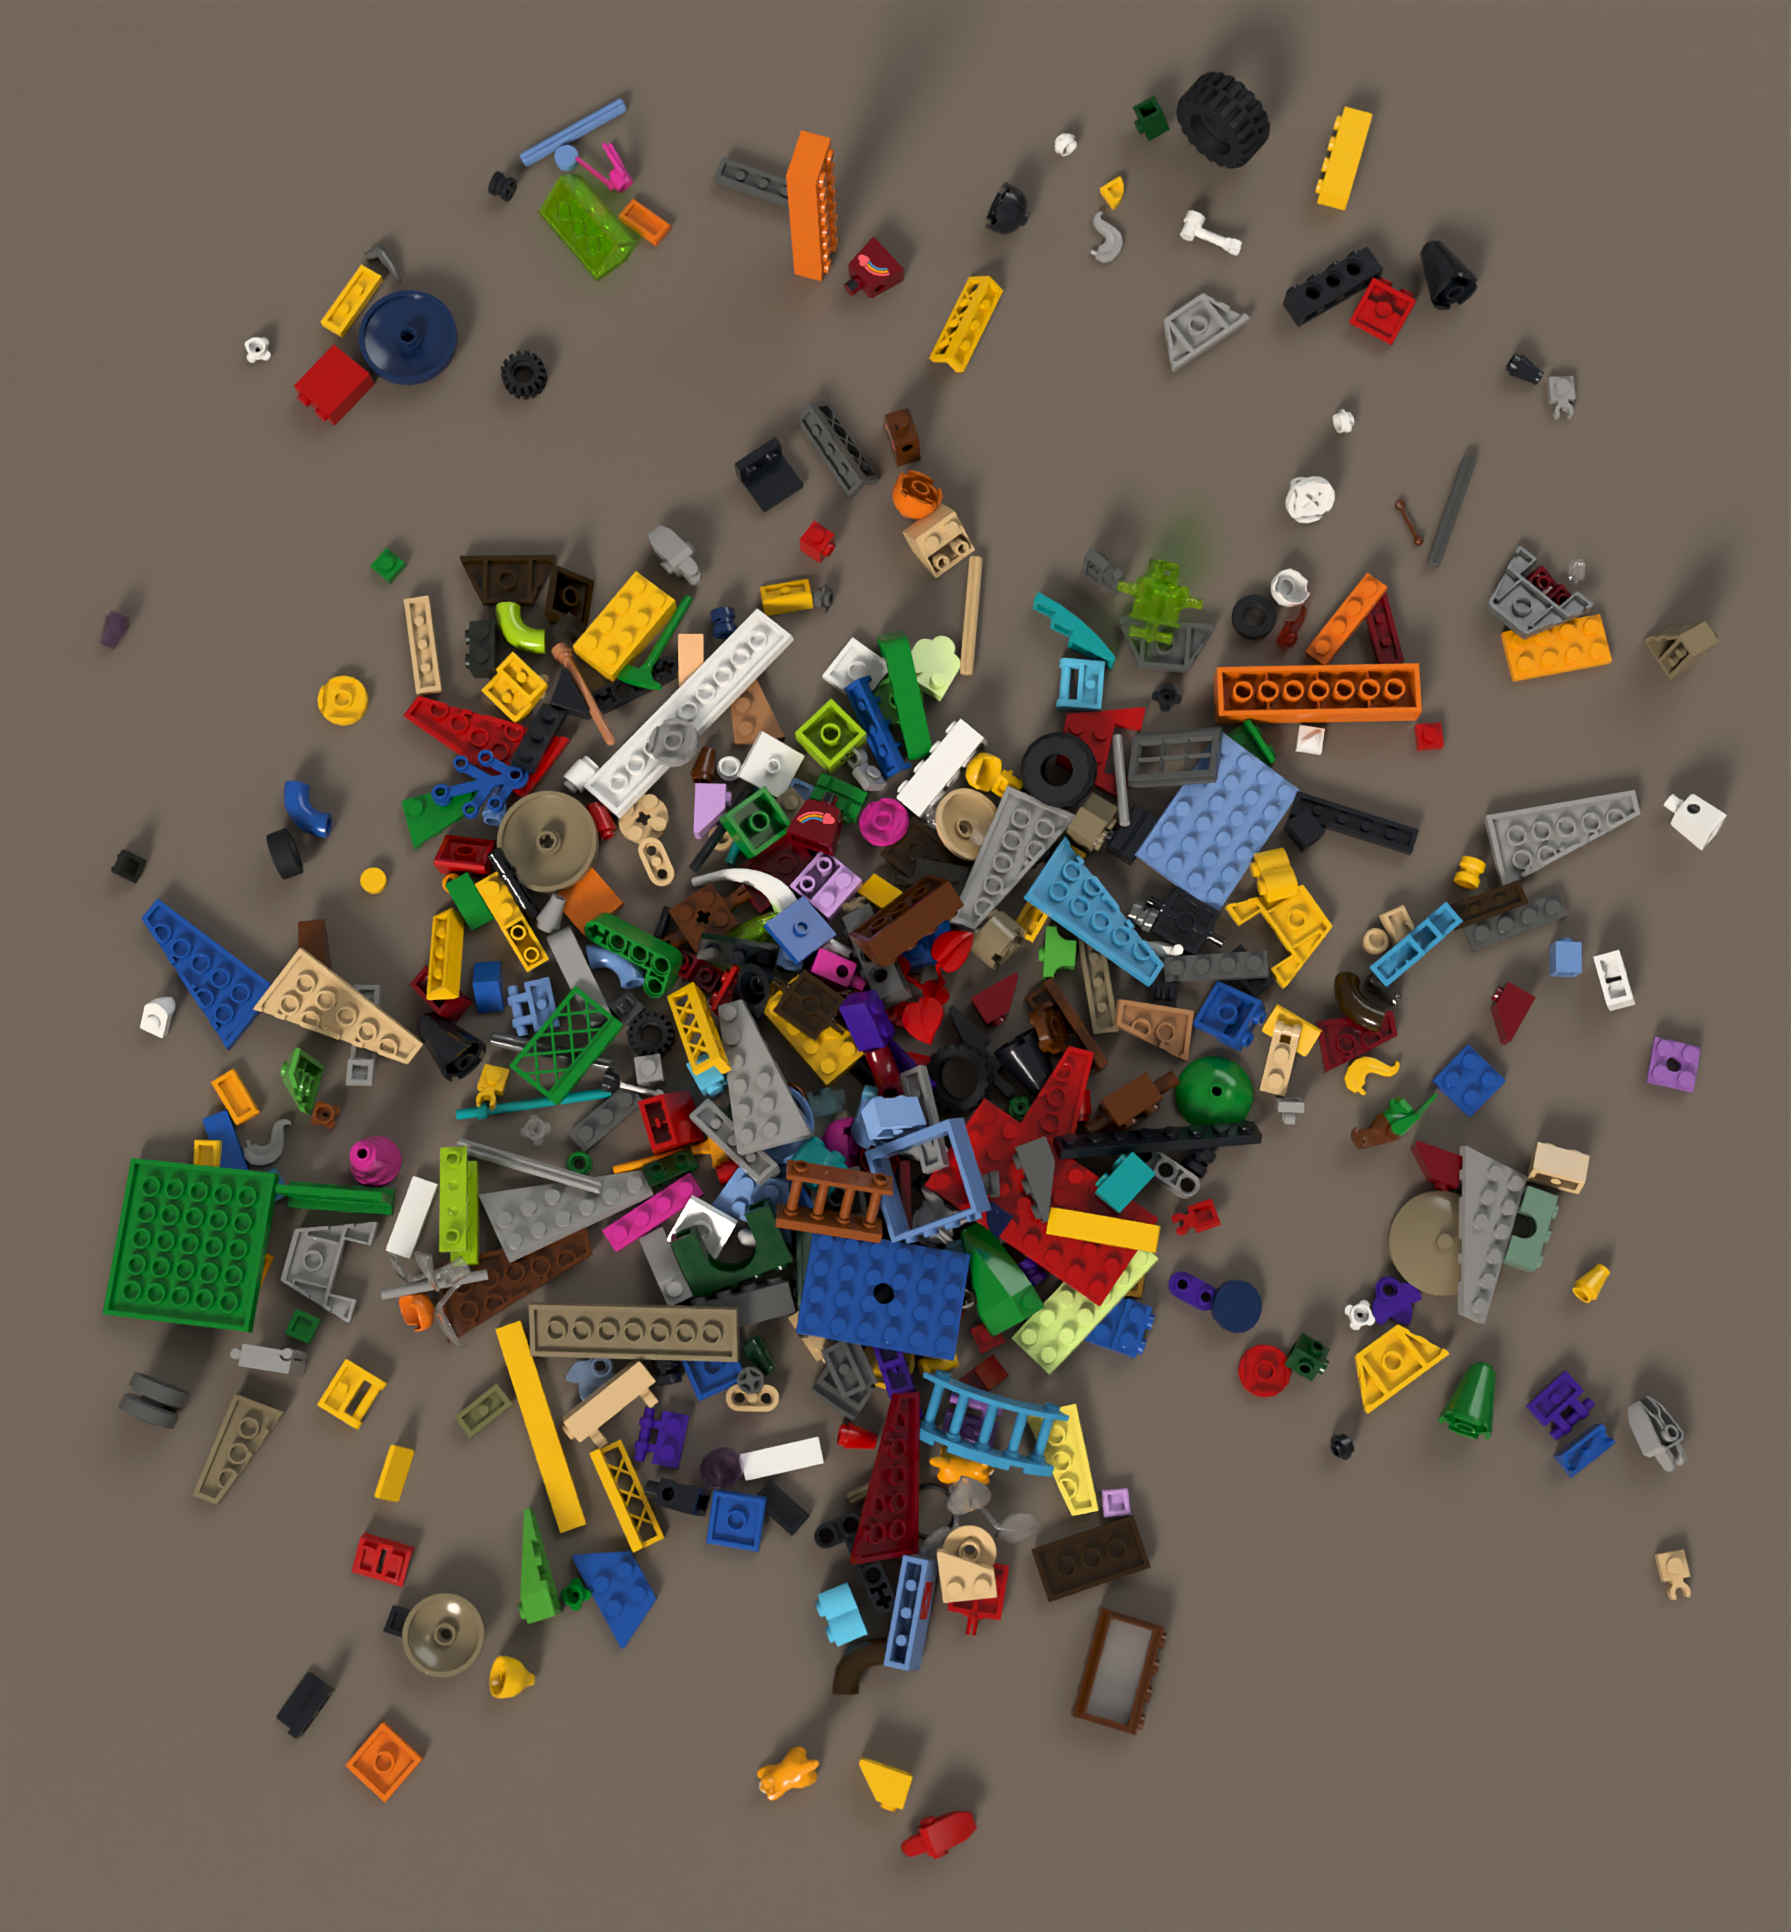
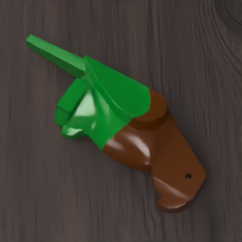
M1433 1093L1415 1111H1413V1108L1404 1098H1391L1389 1109L1377 1115L1368 1129L1362 1128L1358 1130L1357 1127L1352 1129V1142L1360 1150L1399 1140L1423 1115L1422 1113L1438 1095Z

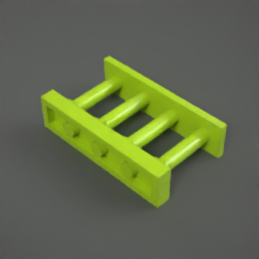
M467 1146L440 1148L439 1251L440 1253L450 1252V1264L452 1267L479 1265V1163L477 1161H468Z

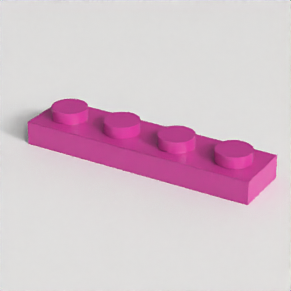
M689 1172L603 1229L602 1232L615 1252L618 1253L683 1210L692 1195L701 1198L704 1196V1193Z

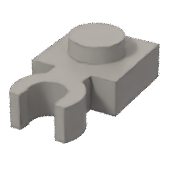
M1573 376L1548 377L1546 381L1548 403L1556 404L1553 410L1554 420L1559 418L1560 410L1565 411L1567 419H1570L1574 412L1570 403H1573L1575 400Z

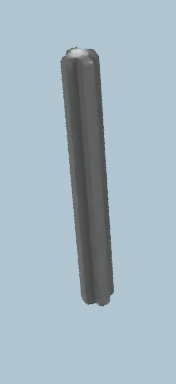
M1466 454L1461 461L1427 559V564L1430 566L1439 567L1477 460L1475 456Z
M492 1032L489 1038L491 1046L521 1052L530 1041V1039L499 1032ZM537 1041V1052L552 1051V1044ZM555 1045L556 1051L570 1049ZM534 1047L528 1053H534ZM582 1051L575 1052V1059ZM571 1052L556 1054L557 1061L572 1064ZM553 1054L539 1056L553 1060ZM600 1055L590 1068L612 1072L615 1060Z

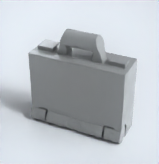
M243 1344L242 1349L234 1348L230 1353L233 1359L239 1360L238 1366L304 1376L305 1361L308 1357L306 1352L290 1348L279 1350Z

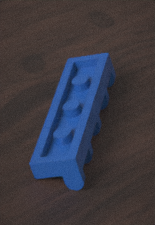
M869 675L858 678L845 687L844 691L861 728L867 733L868 744L884 779H888L912 766L910 762L904 763L898 750L902 747L901 742L895 743L888 728L892 722L890 719L885 720L878 706V703L882 700L880 696L874 697L868 684L872 681Z

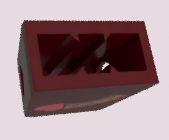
M873 237L850 261L848 269L851 279L844 284V288L850 296H854L862 289L869 298H873L904 281V268Z
M825 792L821 802L807 799L786 830L789 842L834 857L843 824L841 809L835 807L838 797L833 793Z

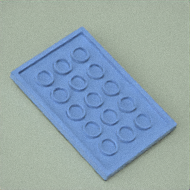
M1223 732L1216 783L1181 785L1134 853L1135 856L1178 888L1218 911L1250 866V862L1254 860L1253 854L1259 853L1294 801L1297 791H1300ZM1212 741L1203 753H1210ZM1210 758L1199 759L1192 770L1208 769Z

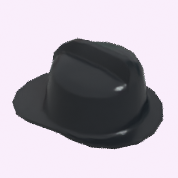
M748 963L740 968L732 1002L741 999L746 1002L755 1022L761 1018L767 1001L776 991V987L771 985V982L775 980L772 975V969Z

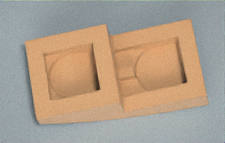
M678 634L680 688L704 663V634Z

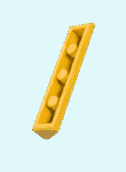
M453 907L433 916L426 996L428 1000L455 999L459 997L465 919Z

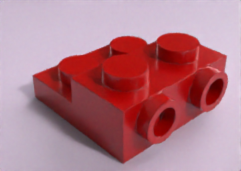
M1382 277L1379 280L1373 278L1353 313L1349 324L1392 346L1414 308L1416 300L1413 299V293L1403 288L1400 291L1392 288L1393 283Z

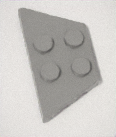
M1204 293L1163 320V328L1171 370L1173 372L1177 371L1247 324L1250 317L1245 313L1240 315L1230 310V306L1222 302H1216L1212 297Z

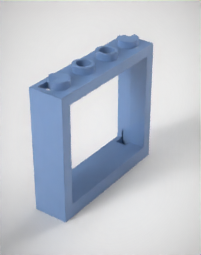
M963 1118L947 1119L865 1151L871 1173H883L893 1176V1195L882 1194L880 1202L892 1243L904 1241V1243L912 1244L919 1241L918 1236L923 1234L924 1238L940 1234V1228L945 1227L946 1230L961 1226L960 1221L967 1219L968 1223L982 1219L981 1213L991 1210ZM949 1134L971 1207L910 1229L889 1157Z

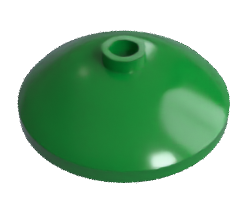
M1220 1056L1199 1058L1190 1063L1178 1078L1180 1084L1175 1088L1176 1105L1182 1117L1190 1125H1213L1218 1122L1239 1123L1246 1118L1251 1109L1253 1088L1246 1072L1230 1059ZM1212 1088H1219L1221 1095L1214 1096Z

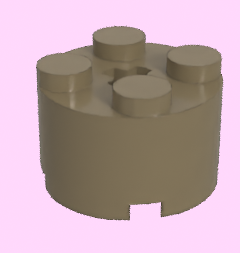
M994 909L987 916V923L982 929L977 928L972 932L974 934V941L971 951L991 969L996 970L997 963L1002 966L1020 946L1017 942L1019 937L1025 938L1027 931L1004 911L999 912Z

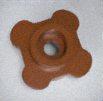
M318 1101L315 1104L316 1108L313 1111L311 1123L315 1126L323 1125L326 1129L331 1130L336 1126L335 1119L340 1113V1107L338 1105H328L324 1101ZM324 1113H327L328 1116H327V1117H323V1114H324Z

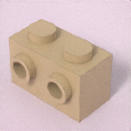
M1537 1142L1531 1154L1527 1181L1579 1194L1586 1182L1590 1156L1582 1154L1577 1150H1566L1550 1143Z

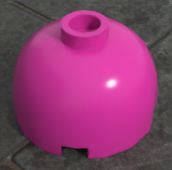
M854 1118L836 1119L828 1125L820 1140L824 1142V1147L831 1153L835 1150L846 1159L844 1163L848 1168L860 1166L858 1159L859 1150L861 1151L862 1147L851 1136Z

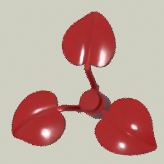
M948 931L938 936L934 941L931 955L933 959L938 961L935 965L938 981L932 979L921 984L907 976L911 964L905 957L898 956V962L906 981L920 988L925 996L919 998V1003L912 1002L908 1004L902 1016L905 1029L914 1038L923 1043L932 1044L934 1035L943 1019L944 1009L942 1005L950 997L949 990L944 986L946 981L943 979L941 967L945 972L951 973L963 965L973 945L974 934L972 932ZM887 975L881 979L880 983L887 978Z

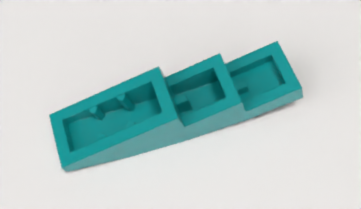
M1038 592L1034 598L1032 609L1052 618L1050 628L1069 638L1067 648L1091 660L1105 661V667L1112 670L1116 657L1104 642L1082 620L1059 603Z

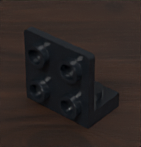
M776 437L734 463L737 477L763 512L770 510L804 487L801 479L782 455L781 444Z

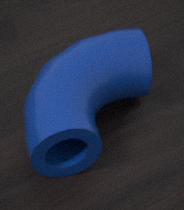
M286 781L284 786V807L290 820L305 833L328 838L332 828V815L317 811L312 807L309 801L311 787L308 784Z

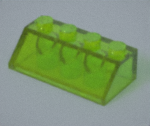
M580 174L560 175L538 211L596 281H600L626 262L638 244L635 238Z

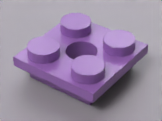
M1654 1037L1646 1082L1692 1093L1695 1086L1701 1047ZM1668 1059H1673L1677 1062L1678 1069L1676 1072H1672L1667 1068L1666 1063Z

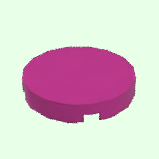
M881 798V801L876 803L873 801L861 813L859 818L860 831L865 840L872 845L881 847L892 845L899 841L907 832L909 815L903 804L892 798Z

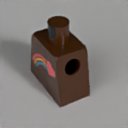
M909 408L886 414L883 426L897 467L921 460L919 437ZM906 445L911 447L908 450H902V448Z

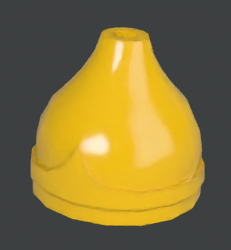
M503 1655L498 1656L493 1662L489 1678L490 1692L493 1697L499 1699L511 1698L518 1695L526 1687L534 1684L535 1675L530 1673L519 1660Z

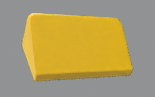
M808 579L760 587L764 614L766 616L813 608Z
M1278 1004L1262 1028V1032L1273 1037L1276 1020L1284 1021L1285 1025L1293 1027L1294 1024L1302 1026L1296 1050L1302 1056H1307L1322 1032L1321 1029ZM1282 1034L1280 1042L1290 1044L1291 1036Z
M399 1445L390 1446L375 1491V1498L393 1502L400 1500L415 1453L414 1450Z

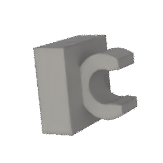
M1275 1097L1274 1107L1278 1112H1282L1284 1124H1295V1113H1304L1305 1103L1302 1098Z

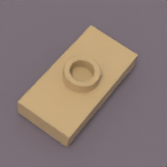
M1404 904L1379 916L1393 946L1415 928Z

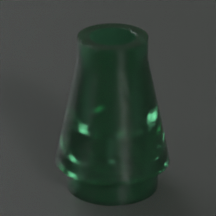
M759 1334L742 1346L745 1351L743 1354L765 1376L778 1367L765 1338L762 1339Z

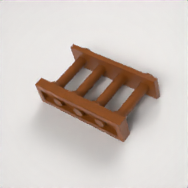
M787 1159L786 1179L792 1180L787 1204L777 1203L775 1227L874 1243L881 1242L882 1219H877L876 1217L882 1194L893 1195V1176L807 1163L803 1160ZM803 1182L819 1184L814 1208L798 1206ZM830 1186L845 1188L840 1212L824 1210ZM856 1190L871 1193L865 1217L850 1214Z

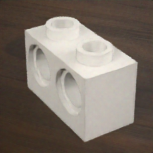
M1617 950L1593 957L1609 1011L1635 1005L1620 951Z

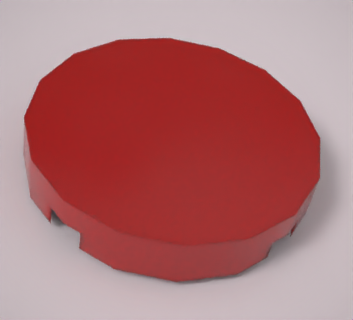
M1268 1344L1256 1345L1245 1351L1239 1360L1237 1369L1239 1381L1244 1389L1254 1396L1263 1398L1275 1396L1283 1391L1288 1385L1291 1376V1369L1284 1365L1287 1358L1286 1355L1277 1347Z

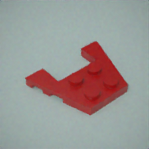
M1138 707L1067 714L1063 732L1079 737L1090 747L1097 762V779L1094 785L1099 790L1116 797L1115 799L1117 800L1115 775L1104 773L1114 727L1140 732L1146 708ZM1057 755L1056 764L1073 773L1072 763L1069 758L1064 755Z

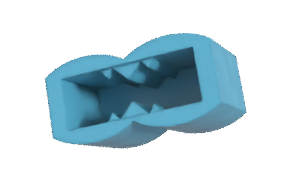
M849 1582L818 1594L819 1600L815 1601L820 1617L826 1616L829 1626L825 1627L830 1643L836 1642L838 1647L868 1634Z

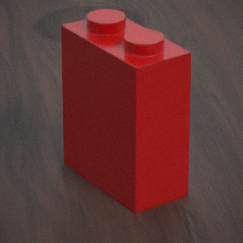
M333 344L294 385V388L298 393L297 399L304 406H312L315 409V414L322 421L326 422L328 420L335 426L373 387L374 382L365 369Z

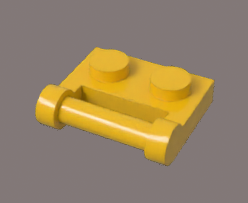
M345 1359L317 1405L359 1430L363 1423L361 1420L379 1391L384 1390L388 1383L349 1359ZM366 1380L372 1385L353 1415L346 1413Z

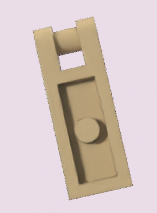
M1276 1020L1260 1086L1261 1091L1286 1096L1302 1026L1294 1024L1293 1027L1285 1025L1284 1021ZM1282 1034L1291 1036L1290 1044L1280 1042Z

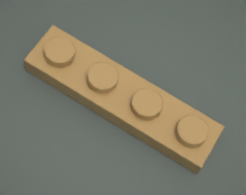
M421 596L404 599L417 696L443 693L430 597Z

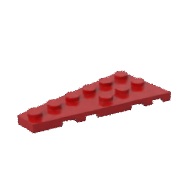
M418 696L403 715L405 719L459 756H465L472 765L492 777L501 775V773L490 766H482L478 760V754L482 750H489L494 758L511 766V758L528 728L517 723L488 715L484 716L464 708L452 707L446 703ZM555 736L535 774L528 772V783L523 788L514 789L513 793L521 798L531 794L571 742L570 739ZM484 756L482 761H488L490 759V756ZM514 773L512 778L517 779L520 773Z

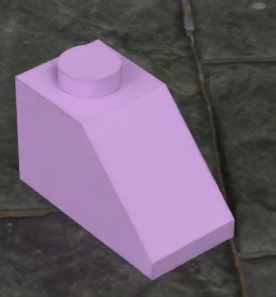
M695 783L694 835L696 839H701L720 822L718 818L727 812V807H732V792H728L726 784Z

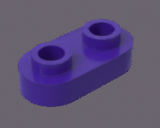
M1182 1271L1173 1274L1168 1281V1290L1174 1297L1198 1310H1211L1210 1303L1216 1290L1213 1286ZM1179 1280L1186 1282L1187 1286L1184 1290L1178 1288L1177 1283ZM1203 1292L1210 1295L1208 1302L1202 1301L1201 1294Z

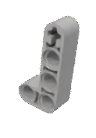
M571 926L547 936V941L570 989L572 990L577 986L612 1015ZM576 994L574 997L580 1010L586 1011L585 999ZM589 1004V1010H597ZM602 1013L590 1014L591 1028L608 1020ZM583 1014V1016H584V1018H585V1020H586V1022H587L586 1014Z

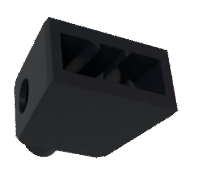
M661 1478L660 1482L648 1480L644 1495L655 1498V1505L690 1515L705 1517L712 1490L672 1479Z

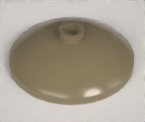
M453 1593L434 1594L417 1603L408 1614L402 1632L403 1647L410 1662L421 1672L433 1677H450L469 1668L478 1658L485 1639L484 1622L477 1608L466 1598ZM445 1628L451 1631L449 1639H445L442 1636V1631Z

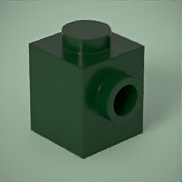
M1154 95L1133 107L1137 117L1134 124L1140 135L1145 134L1148 142L1170 130L1164 113Z

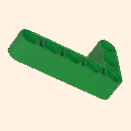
M902 630L877 635L879 651L887 666L908 761L929 757L932 744L908 637Z

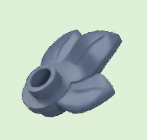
M589 1358V1360L577 1361L571 1366L567 1372L566 1381L579 1383L578 1391L581 1401L615 1375L613 1373V1360L610 1358ZM598 1361H604L605 1367L602 1370L595 1368Z

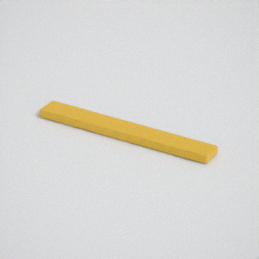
M520 1320L497 1328L495 1330L559 1531L563 1533L583 1526L587 1522L534 1358L530 1356V1345L523 1323Z

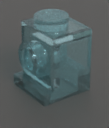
M832 1087L817 1090V1096H813L812 1092L807 1093L813 1118L843 1111L842 1105L847 1104L843 1089L833 1091Z

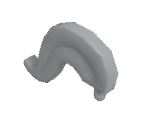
M1099 211L1094 215L1093 226L1105 237V242L1099 246L1098 251L1091 250L1090 254L1095 255V259L1102 263L1113 262L1122 249V235L1115 227L1101 219L1103 211Z
M281 1119L274 1123L271 1140L268 1145H251L250 1140H246L247 1148L243 1149L244 1158L252 1166L264 1167L275 1163L284 1152L285 1127L287 1125L292 1126L293 1122L288 1119Z

